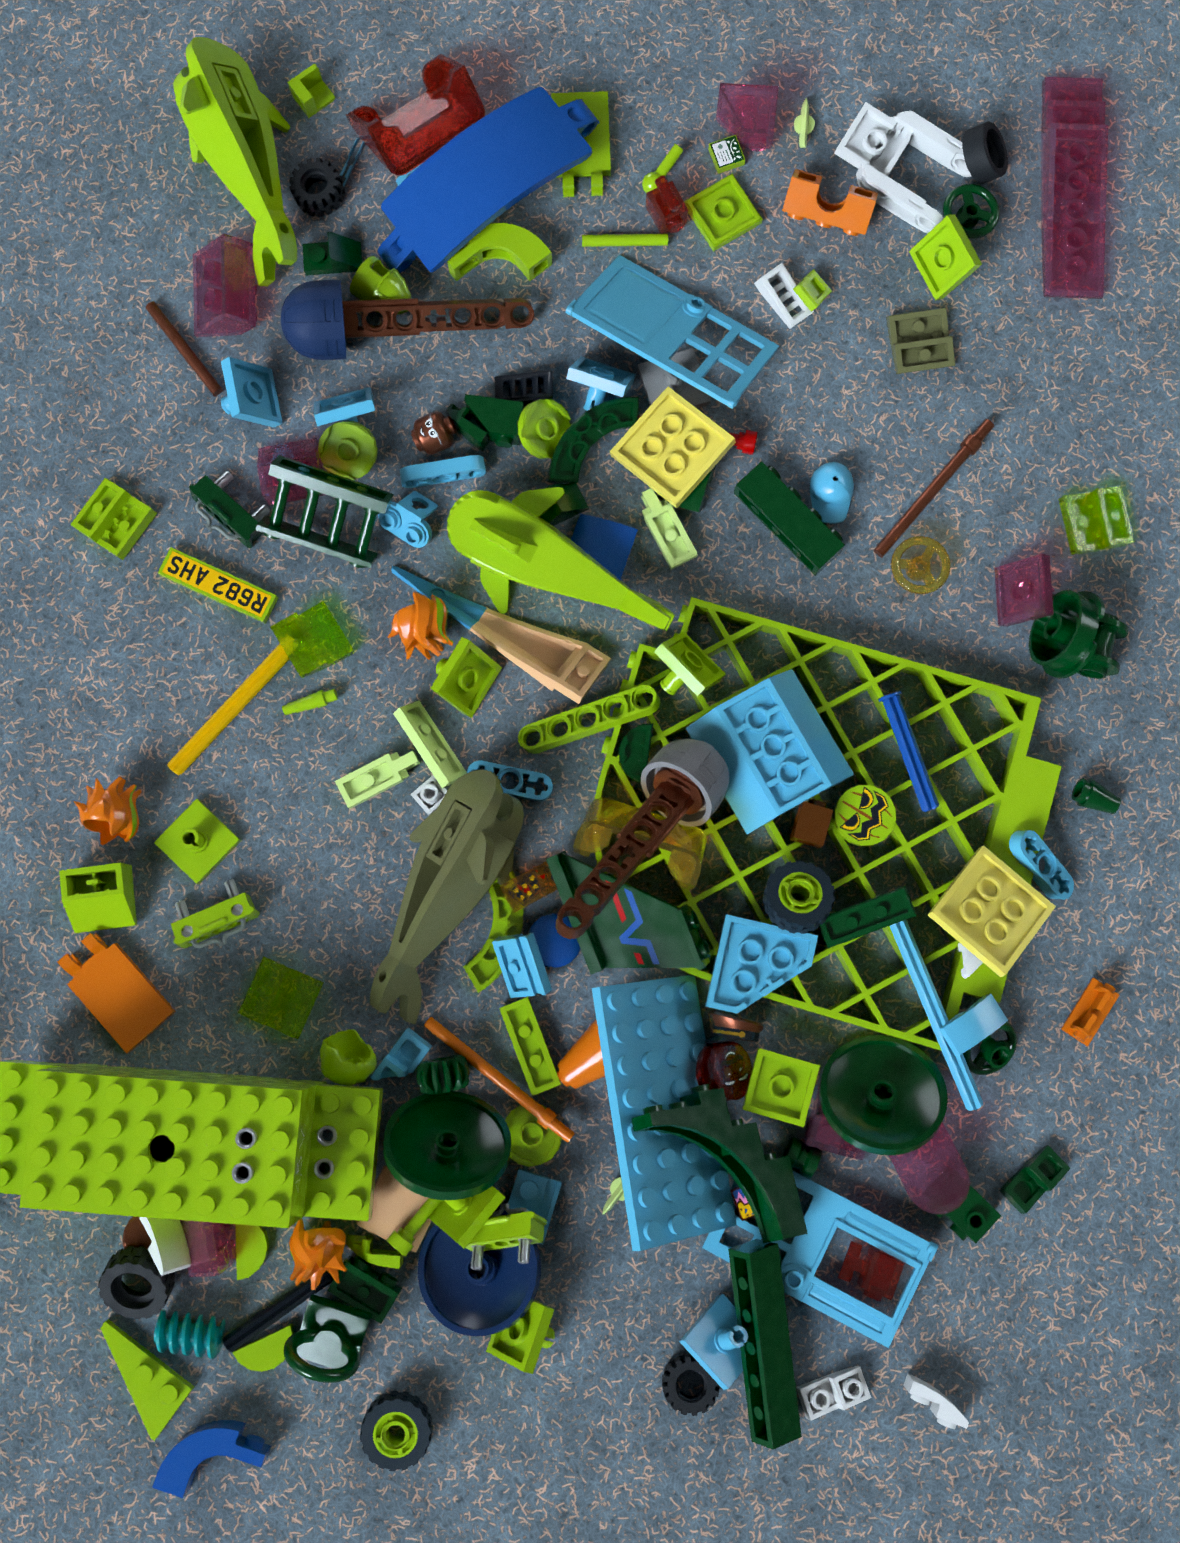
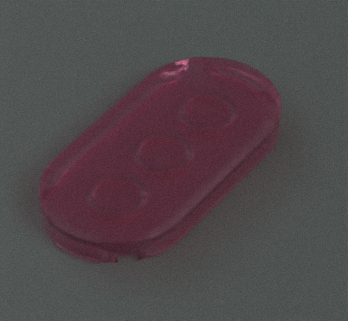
M943 1122L935 1136L924 1146L909 1153L889 1155L909 1197L920 1209L932 1214H946L959 1208L966 1200L970 1189L969 1174Z

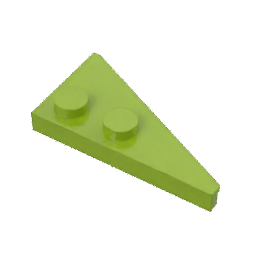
M108 1319L100 1329L150 1438L155 1441L195 1386Z

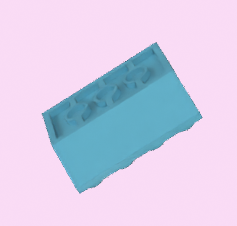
M792 669L765 679L715 707L686 727L691 739L704 741L712 745L724 758L729 771V784L725 798L747 835L820 792L828 790L854 775Z

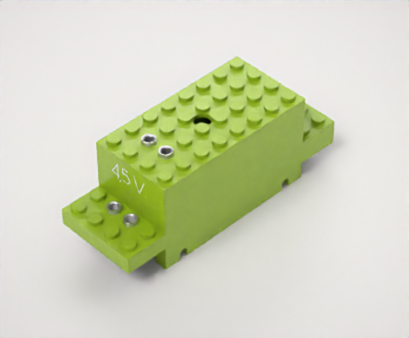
M24 1060L0 1061V1193L21 1195L19 1208L290 1228L303 1217L369 1221L372 1218L383 1088L330 1085L326 1081L290 1080L286 1078L87 1063L64 1064ZM329 1129L332 1131L333 1139L331 1141L323 1139L322 1134L324 1130ZM244 1132L251 1133L253 1139L250 1144H245L242 1141V1134ZM158 1135L168 1136L175 1145L173 1156L166 1162L155 1160L150 1153V1144ZM322 1162L329 1164L330 1172L328 1174L321 1173L319 1166ZM241 1166H245L249 1170V1176L245 1179L241 1178L238 1174Z

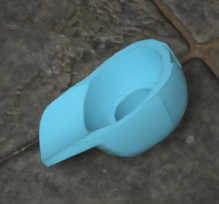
M828 462L818 467L812 474L810 480L812 508L821 515L823 523H841L847 516L853 496L854 483L852 473L845 465L838 462Z

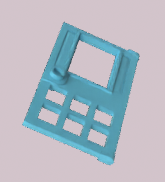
M793 1171L796 1187L813 1195V1198L804 1215L808 1234L795 1236L791 1243H787L784 1240L772 1241L777 1243L780 1249L786 1251L781 1263L784 1293L889 1348L929 1261L932 1262L937 1252L938 1244L919 1237ZM735 1180L731 1186L734 1210L738 1202L736 1203L733 1191L740 1189ZM735 1215L737 1226L754 1235L752 1240L762 1239L758 1226ZM837 1227L914 1267L891 1317L814 1276ZM725 1229L710 1232L702 1248L730 1263L728 1249L731 1247L720 1242Z

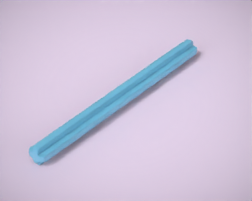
M903 920L890 925V929L963 1103L969 1111L979 1109L983 1106V1100L964 1055L955 1056L939 1030L949 1020L908 922Z

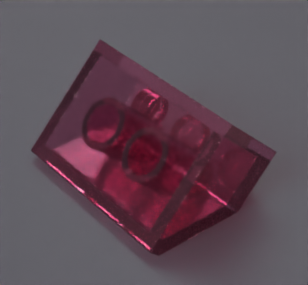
M224 233L193 254L194 336L242 335L256 326L255 295L257 286L255 284L253 243Z

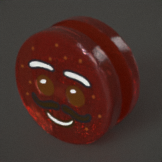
M732 1041L705 1046L699 1053L696 1061L698 1085L709 1084L710 1090L723 1088L726 1101L739 1100L745 1096L752 1071V1062L746 1050L740 1044Z

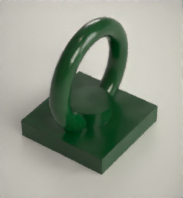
M312 1294L307 1304L300 1331L292 1334L285 1342L283 1352L286 1362L296 1373L313 1381L336 1383L349 1379L357 1372L360 1366V1352L372 1314ZM303 1359L308 1360V1361H311V1362H314V1363H317V1364H320V1365H323V1366H326V1367H329V1368H332V1369H324V1368H319V1367L313 1366V1365L307 1363L306 1361H304Z

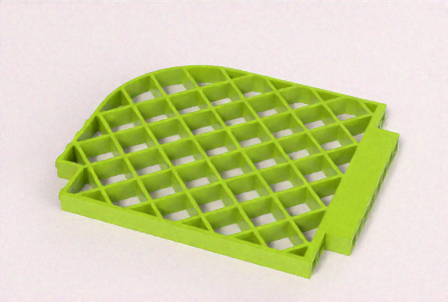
M691 597L689 606L683 604L678 622L683 623L681 632L684 631L687 634L693 612L706 615L720 641L703 651L711 658L725 650L746 687L708 706L702 694L697 696L686 685L700 712L664 731L661 730L653 714L645 716L644 718L648 724L653 723L652 732L654 736L651 737L650 748L659 744L662 749L669 744L667 739L686 730V727L715 707L769 677L792 669L798 673L817 707L818 714L823 717L844 754L845 760L848 761L860 784L875 786L858 755L891 737L897 743L883 702L878 701L879 698L884 696L878 685L901 672L917 676L934 706L908 719L910 726L939 712L961 750L960 753L927 770L939 803V807L935 811L942 823L907 842L895 822L893 831L889 835L896 849L860 868L831 817L827 832L850 871V874L833 882L832 886L836 889L854 879L866 900L877 897L864 873L900 854L923 895L912 900L914 908L927 901L932 909L939 900L938 895L946 891L956 877L933 888L911 847L946 829L967 864L974 855V851L957 822L991 803L994 804L984 846L1031 885L1034 874L1021 865L1011 853L1009 847L1010 837L1018 830H1032L1043 840L1062 767L1026 756L1041 698ZM721 620L746 628L729 636ZM762 631L776 635L791 663L755 682L735 644ZM793 641L814 646L817 649L801 657ZM639 644L637 652L631 651L627 668L632 669L629 680L623 679L619 692L639 685H649L652 688L660 685V681L671 671L670 668L639 685H635L643 657L663 662L654 653L657 648ZM829 652H834L848 657L862 685L827 702L807 664ZM865 662L890 669L874 678ZM938 683L959 688L962 691L946 699ZM867 691L889 730L854 749L832 710ZM972 693L989 697L1006 725V728L974 745L950 706ZM641 695L638 699V705L640 707H647L648 705ZM623 703L620 708H614L612 717H618L623 713ZM1010 704L1020 706L1018 717ZM623 724L614 727L612 737L606 735L601 753L606 754L595 794L592 819L593 845L597 864L602 859L599 835L632 818L643 804L640 802L619 763V755L613 756ZM1008 733H1013L998 788L977 750ZM965 757L988 798L953 816L931 775ZM609 768H613L634 807L599 826L600 803ZM911 779L886 792V794L892 797L913 786ZM819 794L810 798L823 801ZM733 814L716 824H713L711 818H709L704 823L705 830L668 850L662 842L657 848L659 855L639 865L627 880L664 861L686 901L677 907L680 908L688 904L690 910L696 913L699 927L712 948L710 950L711 957L713 955L716 956L719 944L696 904L699 901L736 882L756 920L772 924L770 917L768 919L765 918L744 877L782 857L785 863L790 861L791 863L796 862L791 851L804 845L794 842L787 846L773 820L764 826L778 852L741 872L718 833L719 830L738 820L736 815ZM710 836L732 877L692 897L671 856ZM890 926L882 929L903 967L868 987L864 985L844 949V946L860 938L858 937L814 954L812 962L813 964L835 952L857 991L854 995L828 1009L815 1006L798 975L790 979V982L801 1001L772 992L762 997L942 1051L934 1033L932 1040L914 1035L931 1025L928 1017L901 1031L889 1028L871 997V994L906 975H909L911 979ZM944 930L950 942L922 956L926 965L956 948L942 999V1005L948 1020L958 1014L963 994L979 999L985 995L992 994L996 1002L1000 1003L1008 973L1003 977H999L987 965L982 963L969 977L964 979L961 976V969L964 966L962 952H958L959 942ZM677 968L689 975L711 982L712 974L696 968ZM862 1000L874 1023L839 1012Z

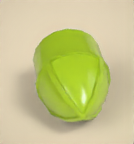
M375 256L368 257L361 264L350 284V293L360 300L411 299L408 286L398 270L394 268L391 270L383 266L381 260ZM401 310L397 313V315H401L407 312L408 310Z

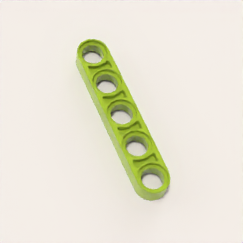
M639 685L530 723L519 731L518 742L528 753H541L608 730L616 725L625 724L651 715L659 708L660 697L651 686ZM644 693H651L653 695L652 703L647 707H640L638 705L639 697ZM623 703V713L618 717L610 716L612 705ZM590 712L595 713L596 720L594 724L589 727L582 726L583 716ZM560 722L567 723V732L563 736H555V726ZM532 732H539V742L534 746H527V736Z

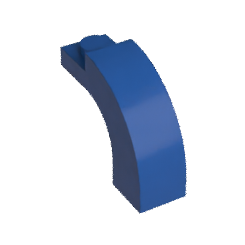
M218 1420L205 1423L186 1434L168 1453L157 1472L152 1488L183 1498L191 1488L199 1464L205 1459L213 1456H228L261 1468L268 1458L271 1446L265 1444V1440L260 1436L252 1434L246 1437L242 1436L246 1425L244 1422Z

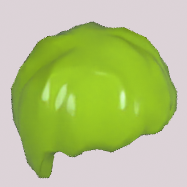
M347 1029L339 1031L334 1035L326 1037L322 1042L320 1048L321 1072L333 1083L352 1086L356 1083L364 1082L374 1072L377 1066L376 1054L372 1047L362 1040L356 1030Z

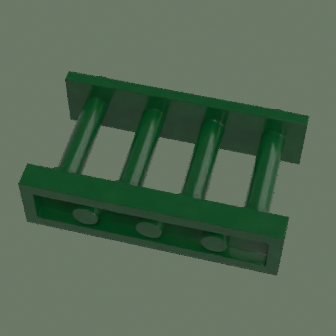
M278 455L270 464L268 475L276 477L277 481H279L271 517L265 515L257 524L256 530L263 532L268 538L284 539L349 561L354 567L371 568L378 553L368 550L377 514H385L392 504L394 494ZM293 484L305 487L308 491L300 526L283 521L290 487ZM322 494L335 497L334 499L337 501L328 536L311 531L319 496ZM352 503L363 507L366 511L357 546L340 540L348 505Z

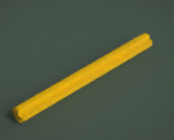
M286 636L168 762L167 766L177 775H182L299 650V643L292 637Z

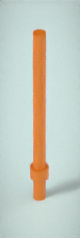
M432 1016L426 1021L424 1027L457 1054L466 1057L468 1063L538 1119V1124L546 1130L548 1128L551 1129L565 1142H570L576 1133L557 1119L558 1115L549 1107L545 1109Z

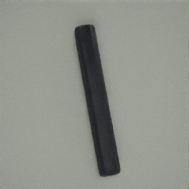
M328 1271L324 1272L316 1290H311L310 1278L306 1282L300 1283L223 1337L224 1346L229 1352L235 1351L309 1299L312 1294H316L333 1282V1277Z

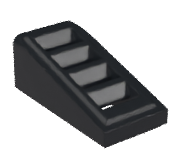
M553 371L496 376L495 398L524 402V406L539 399H553ZM503 384H509V397H503ZM515 384H521L520 396H515ZM527 384H532V394L527 395ZM538 384H544V393H538Z

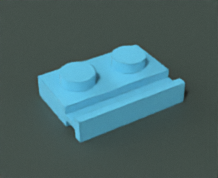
M534 933L501 936L492 941L510 998L529 997L537 994L546 995L552 990Z
M519 1168L509 1199V1208H526L528 1211H533L547 1220V1224L544 1226L543 1243H539L543 1245L562 1182Z

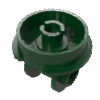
M1063 590L1053 595L1037 614L1030 631L1029 653L1032 660L1042 665L1044 671L1052 677L1062 679L1078 673L1089 678L1104 679L1106 676L1119 673L1120 664L1112 659L1111 656L1115 639L1127 637L1129 627L1119 621L1118 617L1105 613V605L1098 595L1089 591L1077 593L1072 590Z

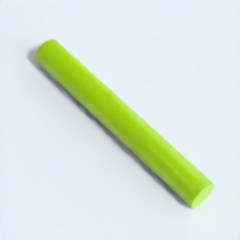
M668 234L582 235V247L668 246Z

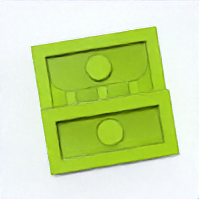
M104 478L70 525L116 557L124 560L157 515V512L131 496L123 488Z

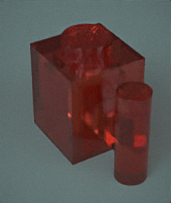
M660 176L655 180L657 188L646 193V208L660 234L667 232L675 233L681 230L687 223L688 209L673 181L668 182L665 176Z
M851 1241L838 1277L850 1282L854 1270L860 1272L857 1284L864 1289L863 1294L877 1301H881L882 1297L892 1300L905 1263L872 1247H869L865 1259L860 1258L863 1245Z

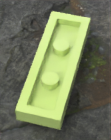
M420 700L399 707L393 713L442 788L453 784L458 778L467 773Z

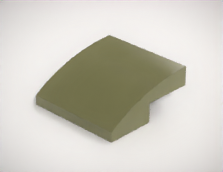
M946 308L886 317L896 374L955 366L953 338L949 336Z

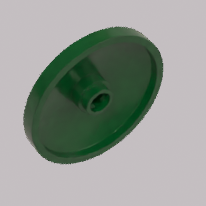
M863 1036L843 1044L830 1056L825 1064L819 1086L821 1108L833 1130L851 1145L878 1155H900L924 1146L938 1132L947 1110V1087L937 1065L918 1047L891 1036Z
M451 1091L432 1095L423 1094L407 1101L391 1116L384 1132L383 1154L391 1174L401 1185L410 1191L431 1199L459 1200L473 1197L486 1191L501 1178L510 1159L511 1134L502 1115L484 1100L462 1092Z

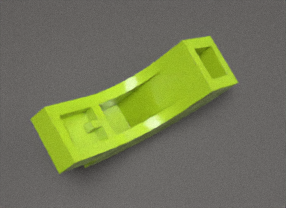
M490 223L473 237L464 248H461L447 261L449 273L458 281L484 261L504 259L515 264L526 278L531 281L552 265V252L540 238L525 228L508 223Z

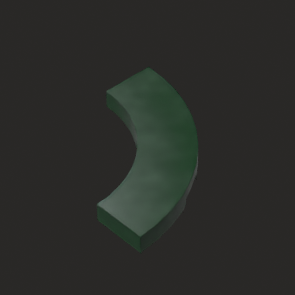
M623 397L605 401L577 418L567 428L555 447L549 466L547 482L578 483L581 465L591 446L608 433L631 428L638 420L639 397Z

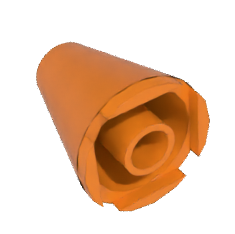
M596 1019L558 1063L559 1071H557V1075L566 1087L571 1086L577 1089L605 1077Z

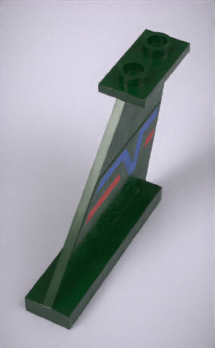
M566 850L546 858L564 905L570 897L574 899L576 889L594 867L567 855ZM605 872L599 875L600 879L606 883H613L617 880ZM626 882L601 913L594 917L593 923L584 934L577 938L590 974L602 971L604 968H697L701 970L710 962L709 958L711 957L708 943L706 940H701L698 932L700 926L698 917L693 910L690 911L688 904L678 908ZM584 894L581 896L582 901L588 905H595L599 902L595 895ZM568 916L573 928L581 925L576 917Z

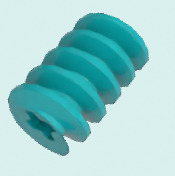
M162 1309L154 1330V1344L157 1350L162 1353L169 1347L172 1354H177L182 1349V1353L185 1356L191 1355L194 1351L195 1356L201 1358L207 1352L208 1358L215 1359L223 1344L225 1319H223L220 1326H217L216 1317L212 1316L206 1325L204 1324L203 1314H199L196 1322L192 1323L191 1313L187 1312L183 1321H179V1312L174 1311L170 1320H168L166 1310Z

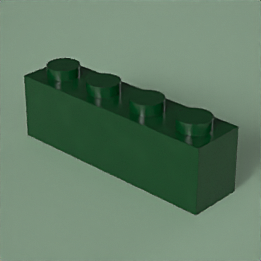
M761 461L736 484L734 494L816 576L841 553L845 546L842 542L843 538L835 529H829L822 522L821 515L814 508H808L801 501L802 498L796 489L791 486L787 487L780 480L781 476L774 467L770 465L767 467Z

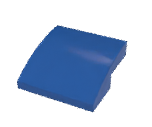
M580 514L571 540L621 580L638 529L607 519Z

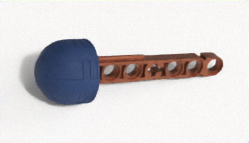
M341 280L305 282L289 293L281 310V327L288 343L301 355L315 360L347 359L345 338L420 335V332L498 329L504 325L506 329L524 328L534 320L532 305L524 298H504V303L497 299L418 301V298L342 301ZM517 306L528 308V316L524 320H516L513 317V310ZM488 307L499 309L500 314L495 321H487L484 318V311ZM450 308L449 316L451 323H446V317H437L436 322L431 323L430 318L426 316L431 314V310H436L438 315H446L445 309ZM459 308H467L471 312V316L468 321L462 323L454 318L455 312ZM401 310H408L413 315L411 322L406 325L398 323L396 321L397 313ZM372 311L380 312L383 316L381 324L377 326L368 324L366 321L368 313ZM357 312H362L361 321L363 326H358Z

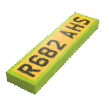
M170 547L158 571L160 576L266 624L278 600L277 595Z

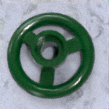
M963 184L954 188L944 200V218L947 215H952V204L962 194L964 204L956 213V217L967 237L975 239L989 234L996 227L1000 216L999 205L994 195L986 188L976 184ZM972 193L981 196L987 201L991 213L980 209L979 205L974 203ZM979 220L987 222L984 227L973 229Z
M1006 1022L998 1028L1006 1033V1040L996 1041L990 1035L982 1040L980 1052L974 1061L971 1058V1049L963 1053L970 1072L977 1075L992 1074L1002 1069L1011 1060L1017 1046V1035L1011 1024Z

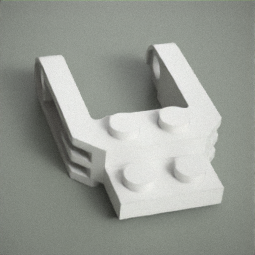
M865 102L834 154L858 168L856 177L859 187L878 192L877 204L928 234L944 219L942 215L927 205L925 199L888 176L907 144H910L963 177H971L964 160L962 142L913 111L900 112L896 116L889 117Z

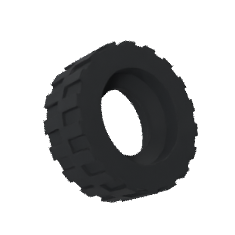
M129 1246L127 1249L122 1248L111 1256L99 1278V1295L103 1298L104 1304L107 1307L109 1306L116 1314L119 1313L126 1318L147 1319L154 1314L157 1315L164 1308L175 1284L173 1282L175 1272L161 1276L148 1249L145 1247ZM125 1273L140 1275L151 1283L152 1289L149 1292L133 1290L122 1281V1276Z

